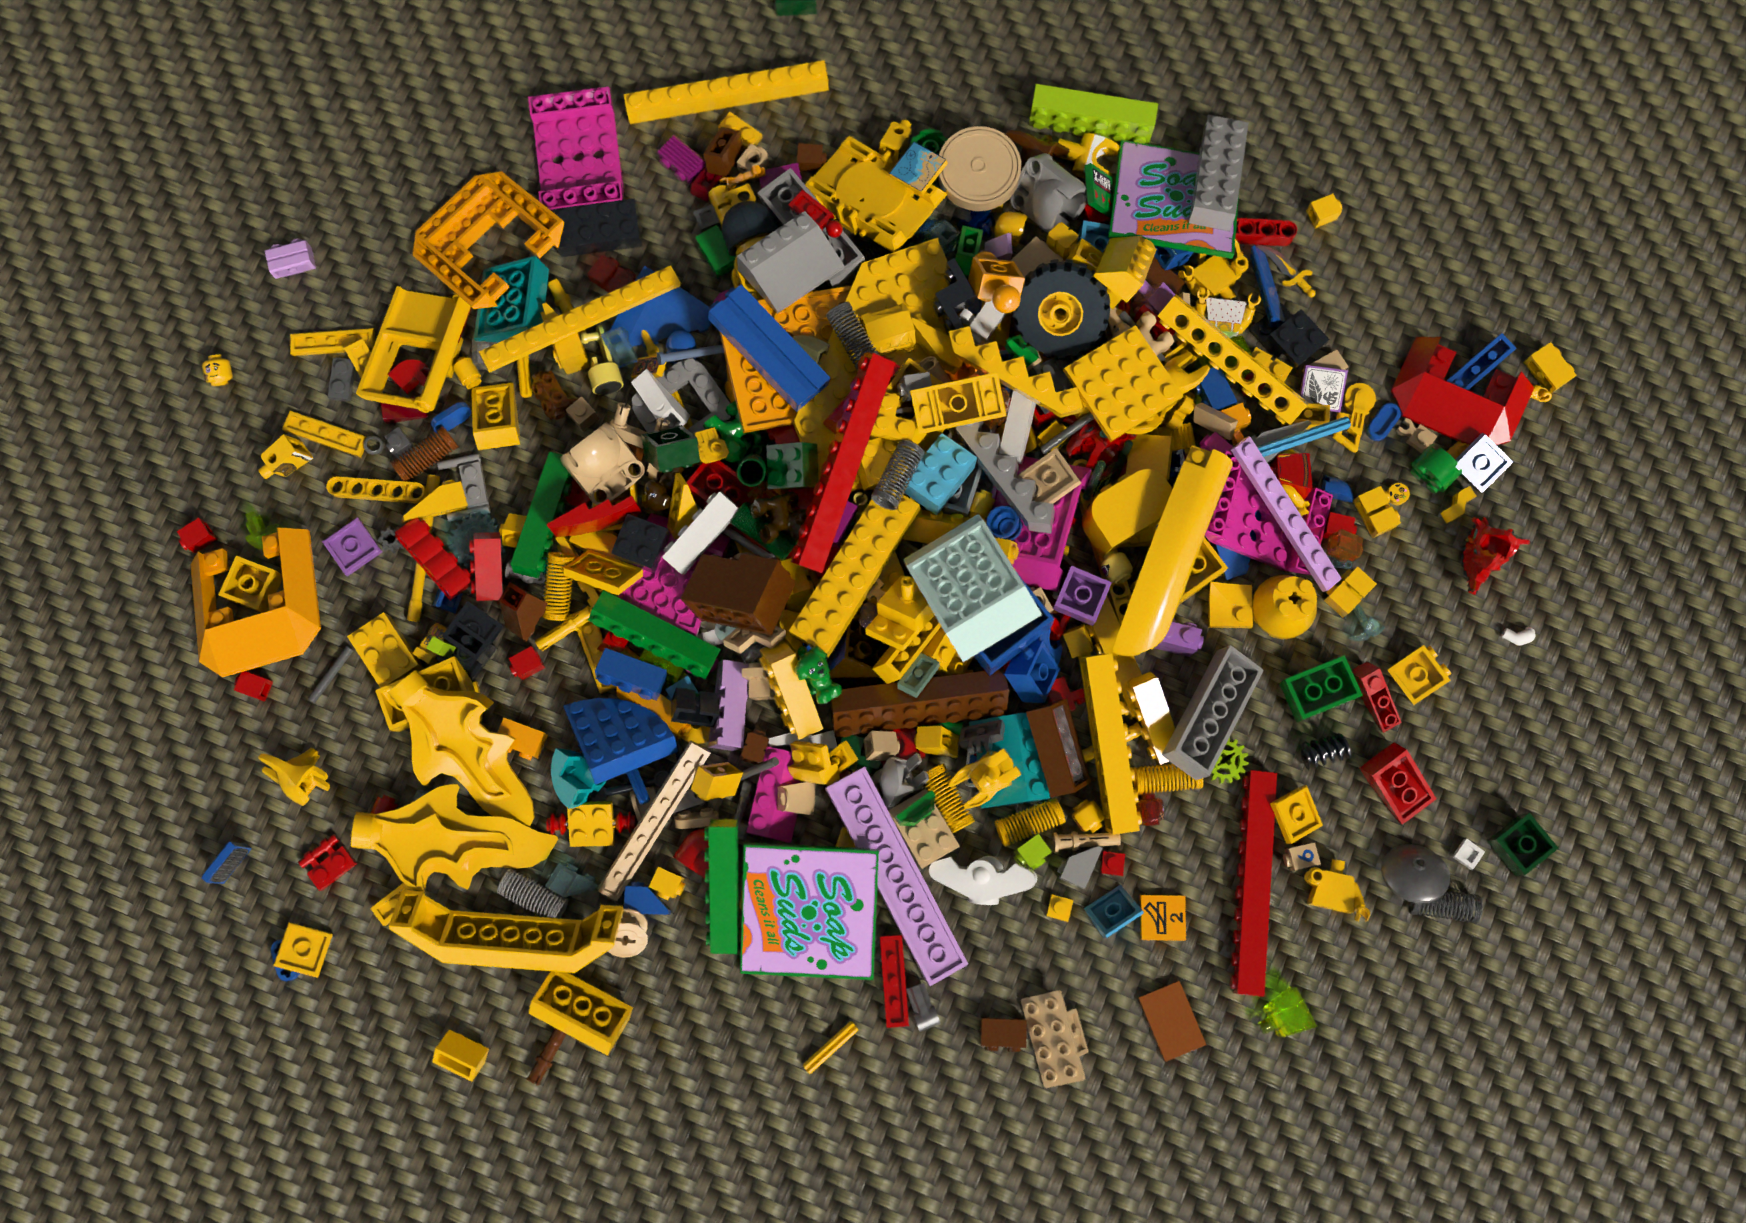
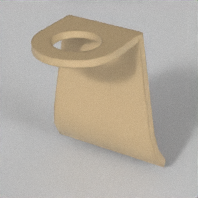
M803 782L778 787L777 810L814 815L815 783Z

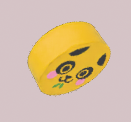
M1395 483L1387 490L1390 496V503L1394 505L1405 503L1410 496L1408 487L1402 483Z

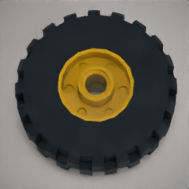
M1054 259L1048 264L1042 263L1038 265L1034 271H1030L1025 276L1020 304L1013 311L1014 325L1016 331L1021 333L1024 341L1028 342L1037 351L1043 352L1044 357L1050 358L1051 355L1058 356L1057 359H1065L1069 355L1072 358L1078 357L1080 352L1091 350L1093 344L1100 341L1103 332L1107 328L1110 315V296L1106 291L1107 287L1093 277L1095 271L1087 269V265L1082 262L1076 264L1073 263L1072 259H1066L1065 262H1059L1058 259Z

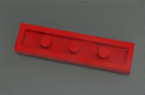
M902 935L880 937L887 1028L909 1026Z

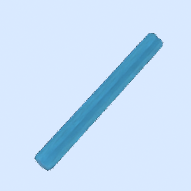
M1345 416L1259 445L1257 448L1262 456L1265 457L1348 429L1351 423L1349 418Z

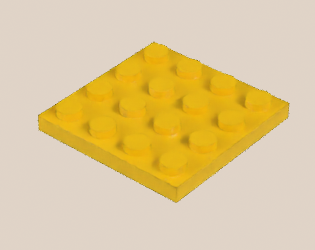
M1136 325L1063 369L1073 387H1077L1079 396L1110 442L1183 398V394Z

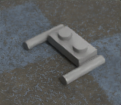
M479 453L437 462L439 470L459 466L462 486L468 504V509L448 513V522L491 513Z

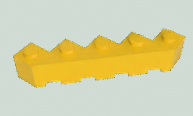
M970 326L949 331L954 354L957 359L966 362L984 374L998 372L1001 384L1027 397V399L1039 406L1048 409L1060 418L1082 412L1083 408L1077 387L1055 392L1051 373L1047 372L1029 377L1023 356L1002 362L997 341L975 347Z

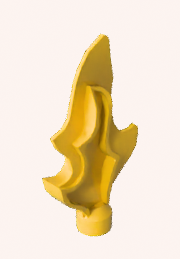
M414 670L388 692L394 701L402 707L410 725L413 771L422 785L427 786L432 778L441 773L453 776L468 790L482 809L490 815L511 818L528 827L531 826L535 818L533 801L507 760L508 749L516 738L504 733L490 732L480 724L481 714L494 703L484 694L474 691H444L428 686L417 670Z
M458 784L439 786L416 801L397 810L379 814L356 812L352 827L351 847L377 850L387 858L400 880L410 889L424 892L428 877L433 872L448 874L458 886L468 890L473 876L482 868L501 867L519 869L533 867L549 856L558 841V837L536 831L507 817L467 815L457 808V794L460 786Z

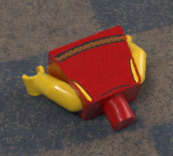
M1293 449L1285 450L1276 455L1269 467L1300 515L1303 516L1309 514L1306 508L1310 506L1309 501L1304 499L1313 489L1310 453H1297Z

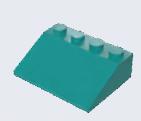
M536 256L484 269L482 283L494 272L508 284L509 288L495 301L498 305L497 307L478 309L474 332L475 341L501 342L543 323L541 312L544 311L542 304L546 300L549 269Z
M1026 713L968 722L969 726L1002 719L1005 724L1004 738L993 743L991 751L998 752L1004 748L1013 760V768L1017 766L1021 772V775L1012 781V785L999 790L989 801L980 805L981 809L1045 801L1050 798ZM985 746L983 753H978L976 750L977 761L988 752L985 750Z

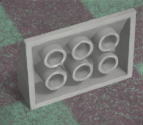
M806 211L737 255L738 271L777 314L845 268L818 224Z

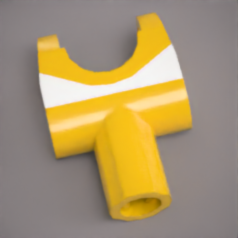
M1085 133L1081 144L1059 139V144L1070 149L1069 155L1065 158L1055 154L1054 157L1075 162L1072 169L1074 176L1085 180L1084 167L1090 163L1111 176L1110 171L1099 165L1097 158L1100 156L1117 155L1120 148L1116 142L1092 133Z

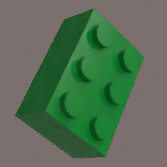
M1345 655L1284 679L1279 683L1296 723L1363 696Z

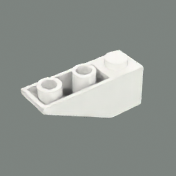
M647 368L631 382L656 420L657 418H664V422L669 420L670 425L668 428L679 425L684 426L687 423L690 414Z

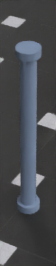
M716 345L665 354L658 352L657 361L659 365H664L665 362L724 353L723 345Z

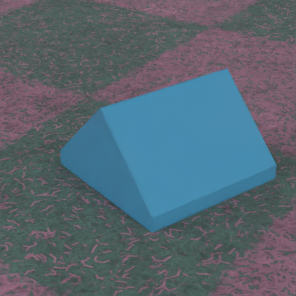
M1121 884L1084 908L1102 938L1109 937L1144 914L1143 910Z

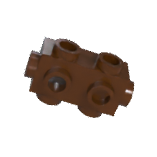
M552 370L547 372L540 371L532 376L534 380L532 390L535 397L540 400L545 415L550 420L563 418L567 413L566 409L578 399L567 398Z

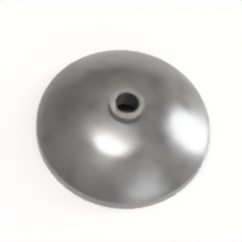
M1413 844L1400 845L1391 849L1383 859L1381 873L1385 884L1394 894L1404 900L1414 903L1433 902L1441 898L1449 887L1450 873L1446 863L1439 855L1428 848Z

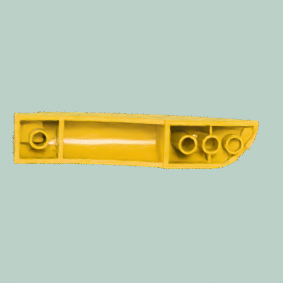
M1191 445L1136 582L1112 650L1113 654L1121 656L1140 655L1142 652L1155 648L1167 635L1211 518L1233 466L1232 460L1222 452L1215 449L1211 452Z

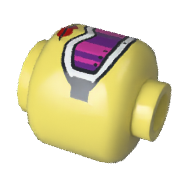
M1111 551L1103 557L1105 560L1101 563V570L1108 581L1121 584L1131 577L1133 567L1124 553Z

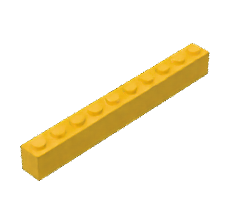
M823 60L624 94L629 122L634 124L829 91L825 61Z

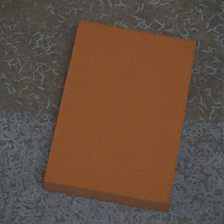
M1180 981L1138 997L1164 1062L1206 1045Z

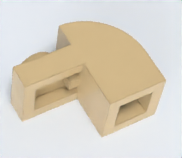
M749 663V668H742V677L749 680V698L755 701L773 700V696L776 694L767 682L766 677H768L766 670H763L761 663Z

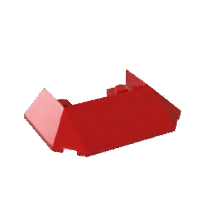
M1416 337L1391 389L1393 397L1396 398L1402 417L1408 418L1415 423L1463 444L1470 445L1481 433L1486 434L1496 445L1509 443L1534 390V386L1521 371L1517 377H1514L1496 369L1482 397L1444 380L1456 351L1439 345L1441 337Z

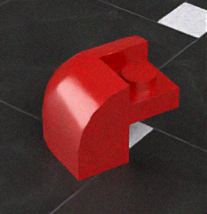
M705 829L692 831L673 855L676 860L704 879L705 871L709 869V862H705V848H709V840H705Z

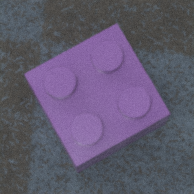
M1071 566L1053 610L1093 626L1112 582Z

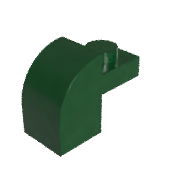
M854 735L842 737L841 743L845 741L849 743L858 758L847 770L853 773L857 771L858 767H865L869 774H874V771L880 770L881 761L866 760L865 756H861L865 738Z

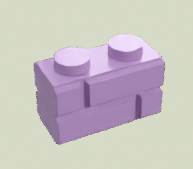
M295 239L291 241V244H276L271 246V249L265 250L269 271L275 279L316 269L312 248L306 240Z

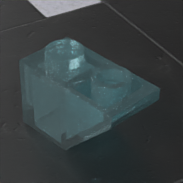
M927 220L914 235L923 242L938 238L946 257L957 248L961 233L946 220Z
M566 862L565 865L558 863L545 887L562 897L569 898L598 890L599 885L595 883L597 880L595 877L588 873H585L584 876L576 872L578 870L576 866Z

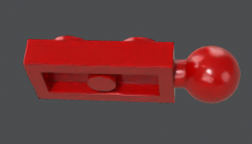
M801 190L788 204L789 208L797 215L806 211L821 230L826 228V232L830 237L836 238L842 234V224L836 220L831 221L834 218L833 213L804 190Z

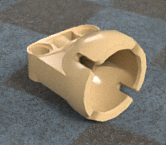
M607 422L560 457L563 466L596 505L602 503L594 499V493L597 490H603L606 493L605 500L609 499V501H612L631 487L644 474L643 464L613 426ZM632 463L640 467V472L636 476H632L628 472V468Z

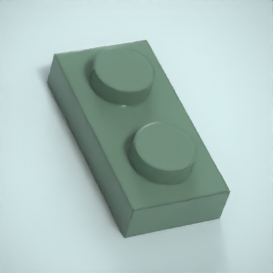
M920 653L898 682V689L917 698L938 670L940 662Z

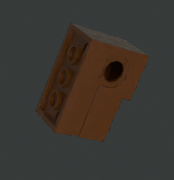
M742 553L738 560L732 557L729 559L722 558L716 554H702L680 599L701 621L772 636L796 582L782 566L781 561L774 557L764 558L754 553L751 555Z

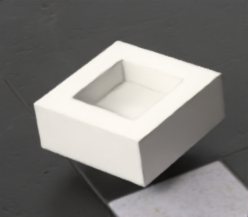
M1466 838L1463 839L1452 857L1468 869L1473 870L1485 851Z

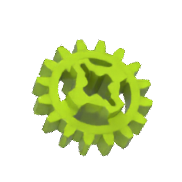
M1229 737L1225 746L1232 750L1223 749L1211 772V781L1219 778V784H1222L1226 779L1227 783L1230 784L1233 780L1232 777L1235 780H1239L1240 775L1238 773H1246V770L1242 767L1249 765V762L1244 761L1248 753H1242L1244 745L1238 747L1237 739L1230 742ZM1231 755L1226 763L1217 765L1223 757ZM1236 756H1237V758H1238V765H1237V766L1235 765V757H1236ZM1217 770H1224L1228 774H1220Z

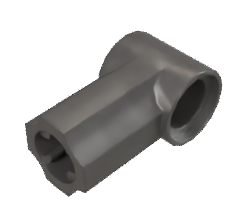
M922 983L906 989L914 1010L913 1015L919 1032L940 1025L934 1005L931 1004L925 984Z

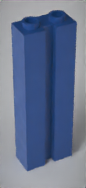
M742 284L736 289L735 287L731 288L725 294L726 299L724 301L721 300L719 302L717 300L709 307L708 319L796 412L829 385L830 377Z

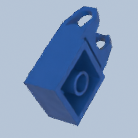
M1051 629L1028 646L1034 652V655L1029 660H1026L1024 654L1020 652L1011 659L1004 673L1022 702L1045 703L1060 671L1058 664L1063 647L1060 639L1057 641L1049 640ZM1057 645L1055 649H1053L1051 646Z

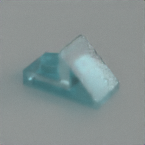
M619 327L601 334L619 368L638 361V357L629 342L627 330Z

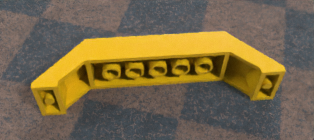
M402 890L389 923V929L442 963L576 973L614 947L623 914V906L601 905L598 911L583 920L453 911L427 897L422 891Z

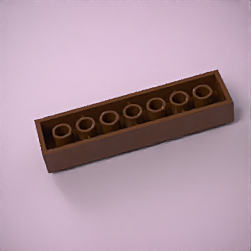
M1004 668L998 669L991 676L986 671L933 677L917 698L898 689V682L842 689V693L839 696L830 700L834 737L869 734L871 731L911 729L916 726H933L938 723H955L961 720H977L984 717L1006 715L1009 688L1006 676L1004 675Z

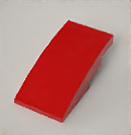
M631 495L614 506L609 499L589 509L586 503H583L546 525L556 537L576 536L609 528L624 522L627 514L637 516L642 512Z

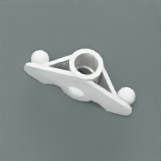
M984 856L969 866H958L952 857L933 862L929 867V874L934 880L967 896L968 902L980 905L999 904V898L1029 890L1037 882V874L1033 870L1015 863L1006 871L1003 869L1001 862L992 856Z

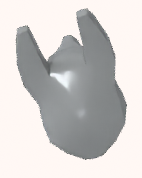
M915 753L908 760L889 757L883 768L876 771L871 777L876 789L880 786L883 794L882 800L888 811L894 808L903 797L922 790V786L929 780L926 771H922L916 777L912 776L911 772L922 762L918 753Z

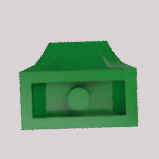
M931 790L898 814L894 819L899 826H915L935 810V793Z

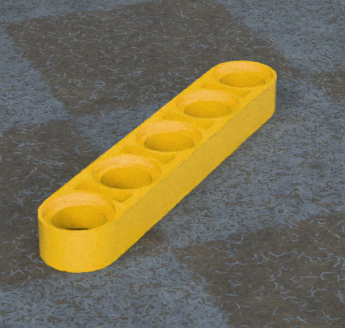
M336 476L330 478L326 484L327 491L338 498L418 504L428 496L427 488L417 482ZM337 482H341V490L338 492H334V484ZM360 483L362 490L354 494L353 487ZM381 485V493L373 495V488ZM402 487V493L394 497V488ZM421 488L422 495L419 498H413V491Z

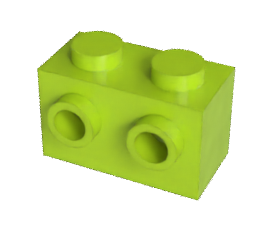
M1037 834L1014 851L1016 855L1013 858L1017 864L1027 869L1032 867L1034 870L1046 862L1044 857L1049 855L1051 850L1041 836Z

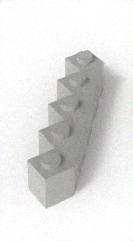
M983 421L957 426L956 432L959 441L970 453L977 457L976 463L984 470L990 481L1005 497L1007 503L1016 511L1028 530L1051 534L1055 514L1054 504L1035 501V480L1017 478V457L999 455L1001 445L999 434L981 432Z

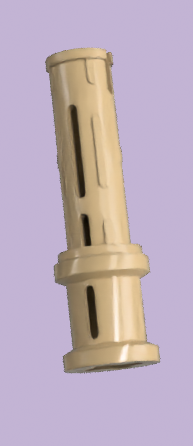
M1072 831L1071 834H1057V832H1053L1052 842L1054 852L1064 849L1077 851L1080 847L1120 846L1121 838L1120 834L1113 835L1111 833L1078 834V832Z

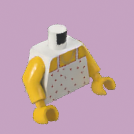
M1206 287L1203 296H1199V288L1195 290V295L1198 297L1196 311L1232 340L1236 338L1237 334H1242L1250 325L1256 310L1254 306L1258 305L1261 301L1260 295H1258L1257 301H1250L1252 293L1248 295L1249 304L1246 305V302L1208 298L1210 293ZM1215 342V348L1221 349L1220 344Z

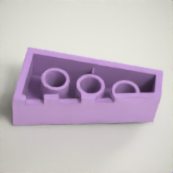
M729 660L718 662L714 693L719 694L720 714L714 728L710 727L708 748L729 751L743 748L745 712L748 698L747 682L749 680L742 677V668H748V663Z

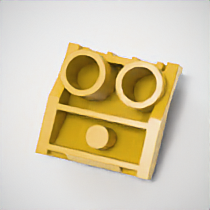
M904 303L860 316L866 333L870 337L869 341H872L871 344H874L873 347L876 348L874 351H878L879 355L893 353L916 344L913 322L909 309Z

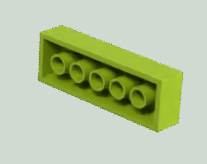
M1036 84L1029 126H1033L1036 129H1053L1056 132H1071L1078 136L1092 133L1113 139L1116 142L1126 140L1149 144L1155 127L1158 103Z

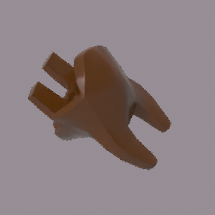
M1008 130L1006 132V136L1022 147L1020 154L1021 169H1023L1028 159L1043 153H1047L1051 157L1053 154L1065 158L1069 155L1070 149L1058 142H1053L1050 135L1044 134L1039 138H1035L1022 131ZM1053 159L1063 169L1065 168L1063 163Z

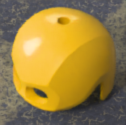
M1019 212L1002 213L995 224V238L1011 233L1012 247L1018 246L1028 216Z

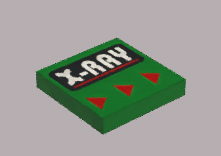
M1092 163L1087 164L1084 167L1087 203L1107 217H1111L1113 202L1112 177Z

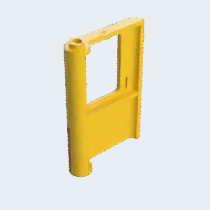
M397 286L356 394L366 400L415 408L425 413L434 411L472 307L456 293L453 294V298L407 291ZM401 345L437 351L421 396L415 399L383 393L388 373L391 371Z

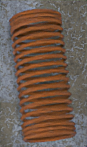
M444 426L437 429L440 437L436 432H433L439 442L433 434L430 435L435 443L429 436L427 438L431 444L424 438L430 449L423 440L421 442L426 450L418 442L425 455L417 445L415 447L421 456L414 447H412V450L417 457L408 449L416 462L407 451L405 453L412 463L402 453L411 468L400 455L399 458L407 469L398 458L390 462L403 481H411V478H415L414 475L418 476V474L424 472V469L427 470V467L433 466L436 460L439 461V458L443 459V457H446L445 453L449 455V452L452 453V450L455 451L458 448V445Z

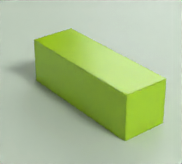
M434 636L426 647L430 651L446 658H450L456 649L454 645Z

